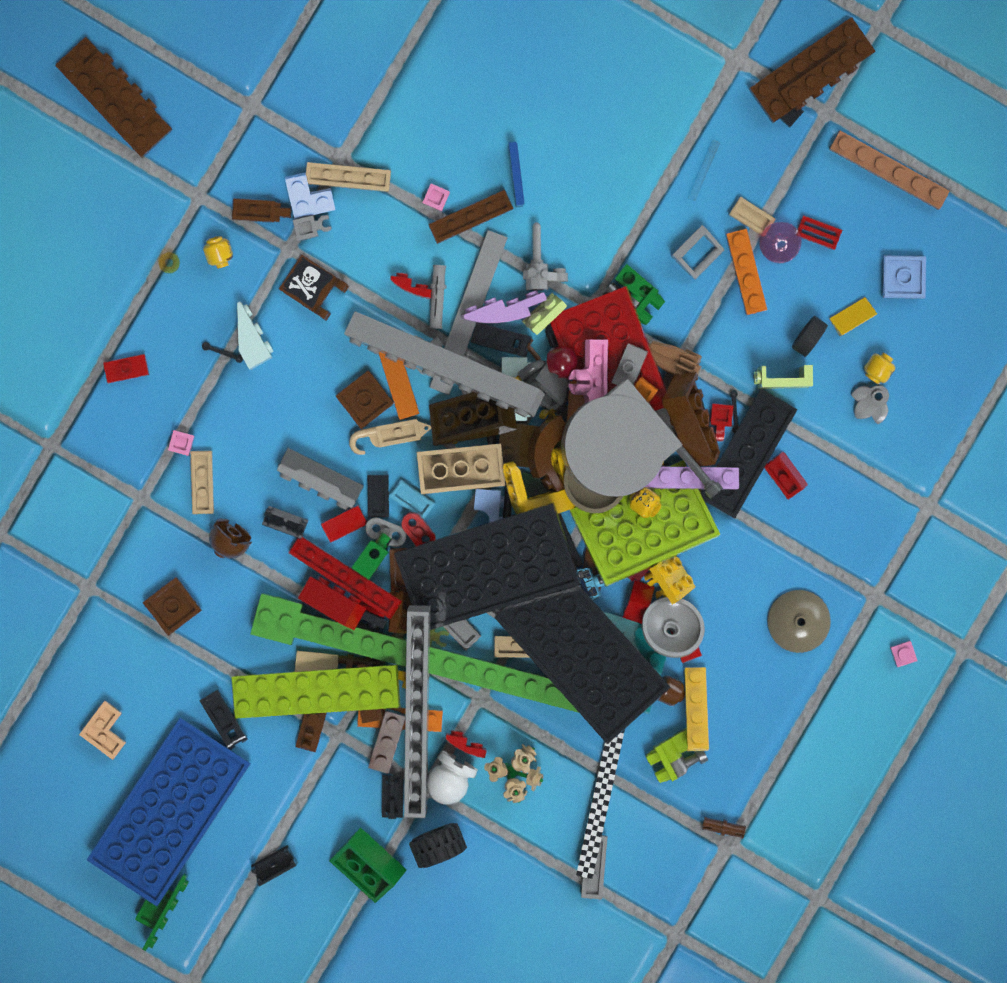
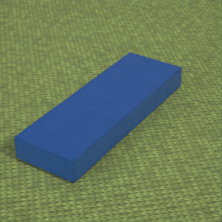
M509 142L516 208L523 207L525 202L518 145L516 142Z

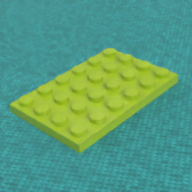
M682 460L669 467H687V465ZM651 489L660 497L661 508L654 517L642 518L630 508V494L623 496L615 507L606 512L588 513L577 507L570 510V514L605 587L720 536V532L698 489Z

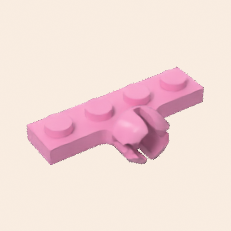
M585 340V367L582 370H573L569 374L568 380H577V384H568L569 390L572 394L583 395L585 403L604 397L607 394L608 340Z

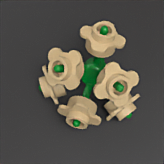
M522 744L521 749H517L514 752L515 756H513L511 763H503L502 758L495 757L494 761L486 763L484 766L485 771H488L490 775V781L496 782L498 778H507L508 781L504 786L506 791L503 793L507 802L520 803L525 799L526 793H528L527 790L524 791L526 784L532 786L531 790L535 791L536 786H540L543 782V774L540 773L541 767L538 766L537 770L530 769V763L533 760L537 761L534 758L537 755L535 748L530 745L525 747L524 744ZM518 775L527 778L526 783L515 779V777Z

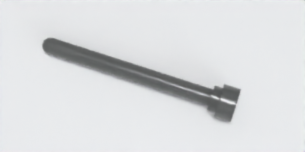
M683 446L676 450L679 456L705 485V493L710 499L723 489L719 482L711 481Z

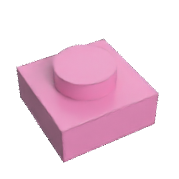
M430 184L422 203L442 212L450 191Z
M173 430L168 450L189 456L195 436Z
M911 641L890 647L896 667L917 661Z

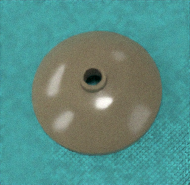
M567 469L565 470L563 478L565 493L571 503L582 511L588 513L606 512L615 507L623 498V496H603L587 491L573 480Z
M805 590L789 591L778 597L769 610L767 620L768 629L773 640L783 649L795 653L808 652L821 645L829 633L831 624L830 613L823 600L814 593ZM803 618L805 621L804 625L799 626L797 620Z

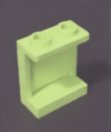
M813 365L799 367V378H767L766 366H760L754 372V384H758V389L809 388L813 386Z

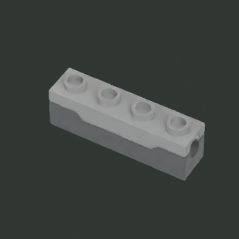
M290 448L287 449L281 464L277 468V471L281 472V478L290 482L293 478L300 482L299 487L307 491L313 488L319 491L317 496L327 501L329 498L337 501V506L345 510L348 507H354L364 485Z

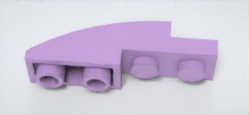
M537 290L525 294L526 298L519 301L518 298L507 301V306L504 305L503 300L497 301L496 298L484 301L485 306L477 308L474 305L464 309L465 314L460 316L463 320L478 323L510 322L531 316L528 307L546 301L547 298L544 292L538 293Z

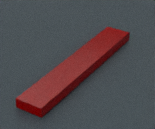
M304 537L302 539L297 538L289 551V554L389 619L393 617L402 602Z

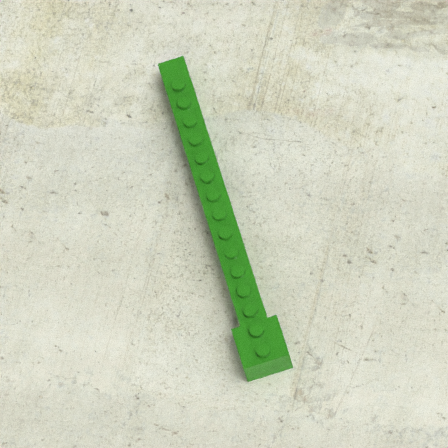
M261 593L250 635L292 645L294 638L406 667L407 639L358 626L355 630H352L335 620L302 612L304 603ZM430 646L429 673L578 712L546 676Z

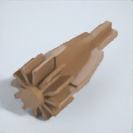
M656 341L649 343L657 366L673 376L697 372V375H699L702 367L699 365L702 358L701 355L688 349L682 350L676 346Z

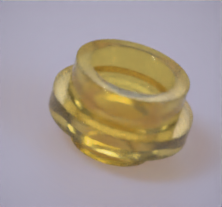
M167 252L161 255L159 267L163 272L174 273L178 270L180 260L176 254ZM168 259L173 260V265L171 267L166 266V261Z

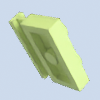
M551 293L547 300L540 303L530 313L531 316L526 317L522 322L533 333L538 335L567 305L559 297Z

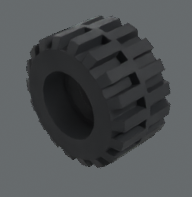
M450 823L430 830L412 839L409 843L418 868H428L461 854L467 848L458 823Z

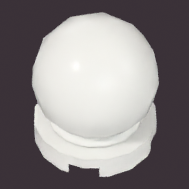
M442 751L438 756L441 765L434 767L429 773L427 787L428 793L436 802L452 805L459 802L466 795L469 787L468 778H475L478 769L466 761L464 764L455 761L456 756L446 751Z

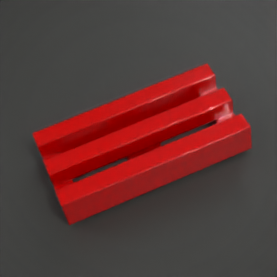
M803 215L795 236L835 250L843 230ZM805 222L836 233V235H830L804 224ZM802 229L817 234L819 236L825 237L827 239L833 240V243L830 244L828 242L814 238L807 234L801 233Z

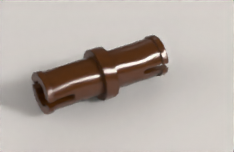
M704 817L702 830L720 833V836H725L726 834L742 839L746 829L745 825L729 823L725 819L720 821Z

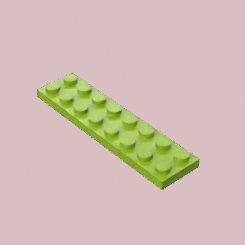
M397 665L232 676L235 719L401 707Z

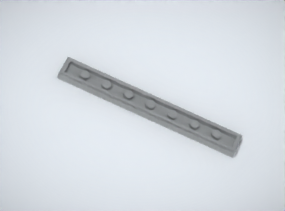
M488 230L444 349L464 357L476 322L463 320L460 315L465 314L464 309L474 305L477 308L483 306L508 237ZM434 375L430 388L450 395L454 383L451 386L440 381V377Z

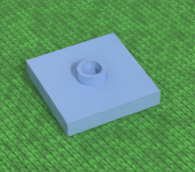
M883 256L882 298L925 299L926 256Z

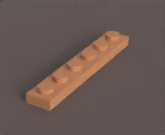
M841 130L829 149L937 210H940L950 192Z

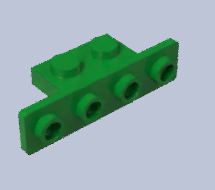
M183 874L174 891L171 889L167 891L158 906H155L148 900H145L135 920L153 930L142 950L146 951L148 947L151 949L154 947L158 939L155 936L158 929L163 930L168 921V918L165 916L169 910L173 911L179 901L176 899L179 891L184 892L189 883L186 880L187 874Z

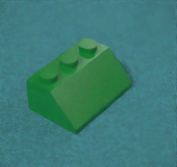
M361 827L329 860L374 903L392 889L407 871L399 861L394 859L385 848L380 846Z

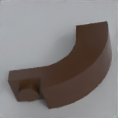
M553 415L536 429L530 440L527 456L533 478L542 477L541 481L544 487L554 492L564 488L551 462L553 448L562 439L563 430L566 425L561 415Z

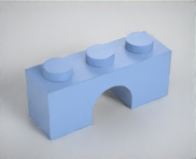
M476 489L474 510H481L487 513L490 522L502 519L503 517L499 516V508H504L505 496L501 495V491Z

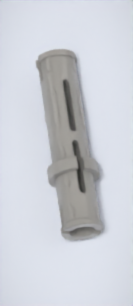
M433 265L432 284H430L432 294L429 328L442 329L444 289L447 288V285H445L446 266Z

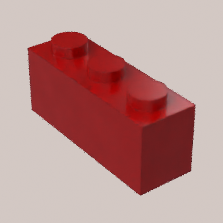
M310 576L298 599L343 626L355 630L366 610V607L360 604L361 600L353 595L345 596V590L334 586V588L330 587V582L320 576L318 579Z

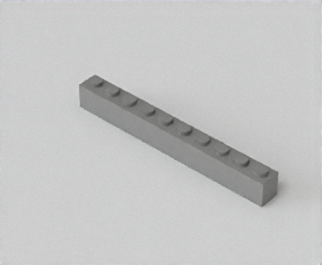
M356 311L344 333L350 339L349 342L355 346L365 345L368 351L377 355L379 352L386 354L385 358L393 362L400 360L404 362V366L415 370L417 367L422 370L421 373L428 377L438 376L441 378L440 381L451 386L454 383L459 385V389L470 394L471 391L478 393L477 397L480 399L497 401V406L504 409L511 407L515 409L516 414L522 417L527 415L534 417L545 395L539 388Z
M409 605L407 610L404 817L425 818L427 813L430 606Z

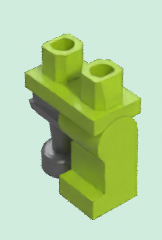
M686 728L654 745V749L645 755L650 766L661 761L664 768L654 772L659 783L668 780L673 782L685 775L688 768L697 762L704 764L708 761L704 751H694L695 754L686 758L683 757L682 753L687 751Z

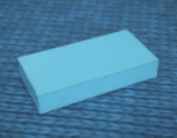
M403 480L398 483L389 496L408 511L418 513L423 519L427 517L435 503Z

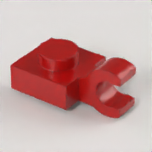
M712 404L710 425L716 426L715 436L717 441L723 442L725 427L732 426V405Z

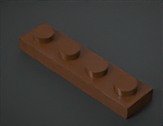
M503 190L428 225L436 243L439 244L513 210V206L506 191Z

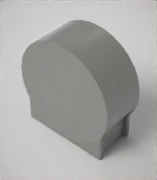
M627 379L625 382L621 381L604 397L583 404L572 414L563 430L561 454L570 476L587 491L603 496H625L647 486L659 472L663 461L683 444Z

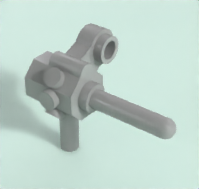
M538 222L534 223L532 226L533 260H531V264H526V270L523 271V279H526V290H548V282H568V273H566L564 268L553 269V272H548V264H543V260H541V225Z

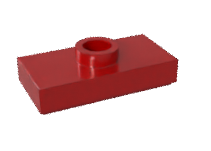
M145 354L103 363L108 384L149 375Z

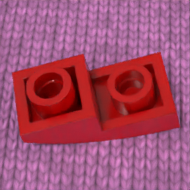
M396 273V276H391V282L403 291L431 300L432 290L428 289L427 285L416 284L415 287H411L412 278H408V274Z
M451 730V734H446V740L456 748L470 755L481 758L486 757L487 749L483 748V744L471 742L470 745H466L467 736H463L464 732Z

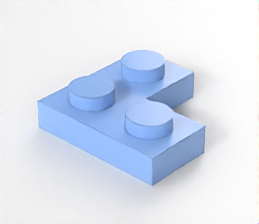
M306 173L285 177L294 219L335 210L331 188L310 192Z

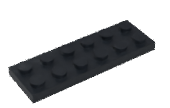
M760 389L716 465L719 468H739V489H722L711 499L705 493L706 490L703 489L700 493L703 500L735 519L798 409Z

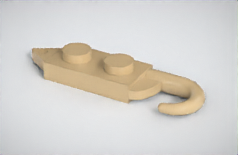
M414 419L361 429L351 435L349 446L354 453L364 455L366 452L356 447V441L360 438L369 437L372 444L376 447L391 446L421 440V437L431 429V426Z

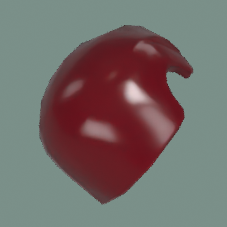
M569 347L552 348L547 354L548 370L550 373L557 374L558 378H568L569 374L578 368L576 353Z

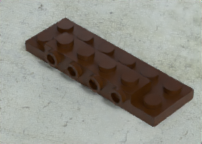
M851 17L750 87L749 91L773 124L794 108L798 111L806 106V100L810 97H813V99L819 97L824 93L823 88L827 85L833 87L841 81L840 76L846 73L848 76L858 69L856 65L876 51Z
M85 37L55 66L137 154L143 158L172 131V128L155 111L157 106L149 98L145 100L140 95L143 91L135 83L131 85L126 80L129 76L120 67L116 69L112 65L114 60L106 52L102 54Z

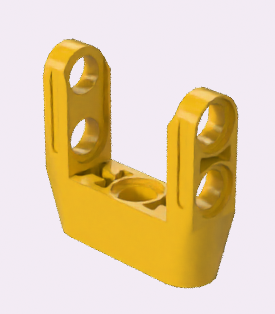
M558 447L552 451L551 462L563 484L566 467L562 459L561 447ZM513 461L503 464L506 486L516 514L553 502L557 513L576 507L568 499L564 488L558 492L550 491L527 498L520 469Z

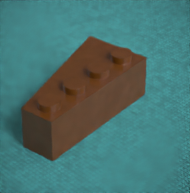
M697 372L673 376L662 399L663 407L667 409L670 423L677 432L678 440L683 444L682 446L700 467L715 465L720 450L713 427L708 426V409H703L701 398L704 397L702 389H697L695 381L698 380Z

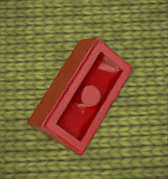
M785 452L777 455L764 467L788 500L808 485Z
M358 505L322 523L321 526L331 543L366 526L367 521Z

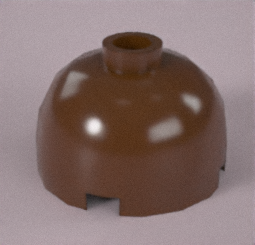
M222 518L217 519L212 526L209 542L218 557L237 558L243 555L252 544V541L250 542L251 535L237 523L234 527L228 524L230 520Z

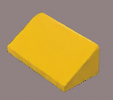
M866 297L829 318L838 335L842 336L877 315V312Z

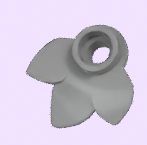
M876 385L872 388L861 386L854 390L851 396L859 401L855 407V418L865 419L872 416L877 424L883 422L888 414V406L886 404L889 399L888 390L882 385ZM876 393H881L883 397L881 399H876L874 395Z

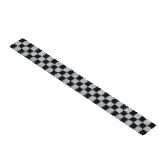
M625 729L609 744L605 742L576 873L580 877L593 878Z

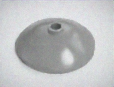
M667 597L658 599L647 608L642 619V632L646 642L654 651L666 657L680 658L691 654L699 647L704 637L705 626L700 612L694 605L684 599L679 600L673 605ZM667 630H671L673 635L668 634Z

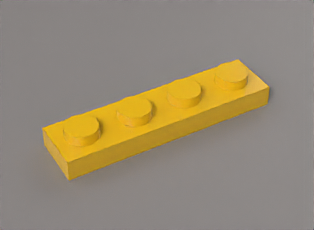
M706 667L685 668L687 751H708Z

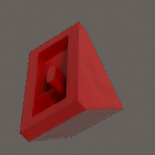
M635 580L622 618L642 624L643 616L651 604L655 587Z

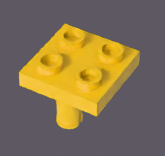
M677 556L659 562L649 569L651 572L644 575L645 581L653 578L647 582L649 586H653L658 582L662 590L656 592V598L658 599L663 596L662 598L667 597L672 605L696 587L692 577L687 574L681 560Z

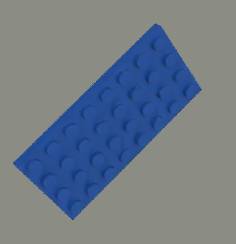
M179 718L87 858V861L155 906H158L251 763L192 724Z

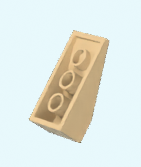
M501 444L417 452L421 494L505 486Z

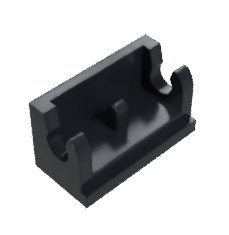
M286 845L252 864L251 872L255 874L260 887L296 867L298 862L289 846Z

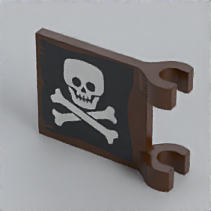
M301 255L279 290L327 321L331 314L323 309L321 305L333 287L346 293L350 286L304 255Z

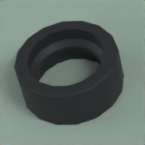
M813 316L794 341L792 348L806 357L818 343L828 325L818 317Z

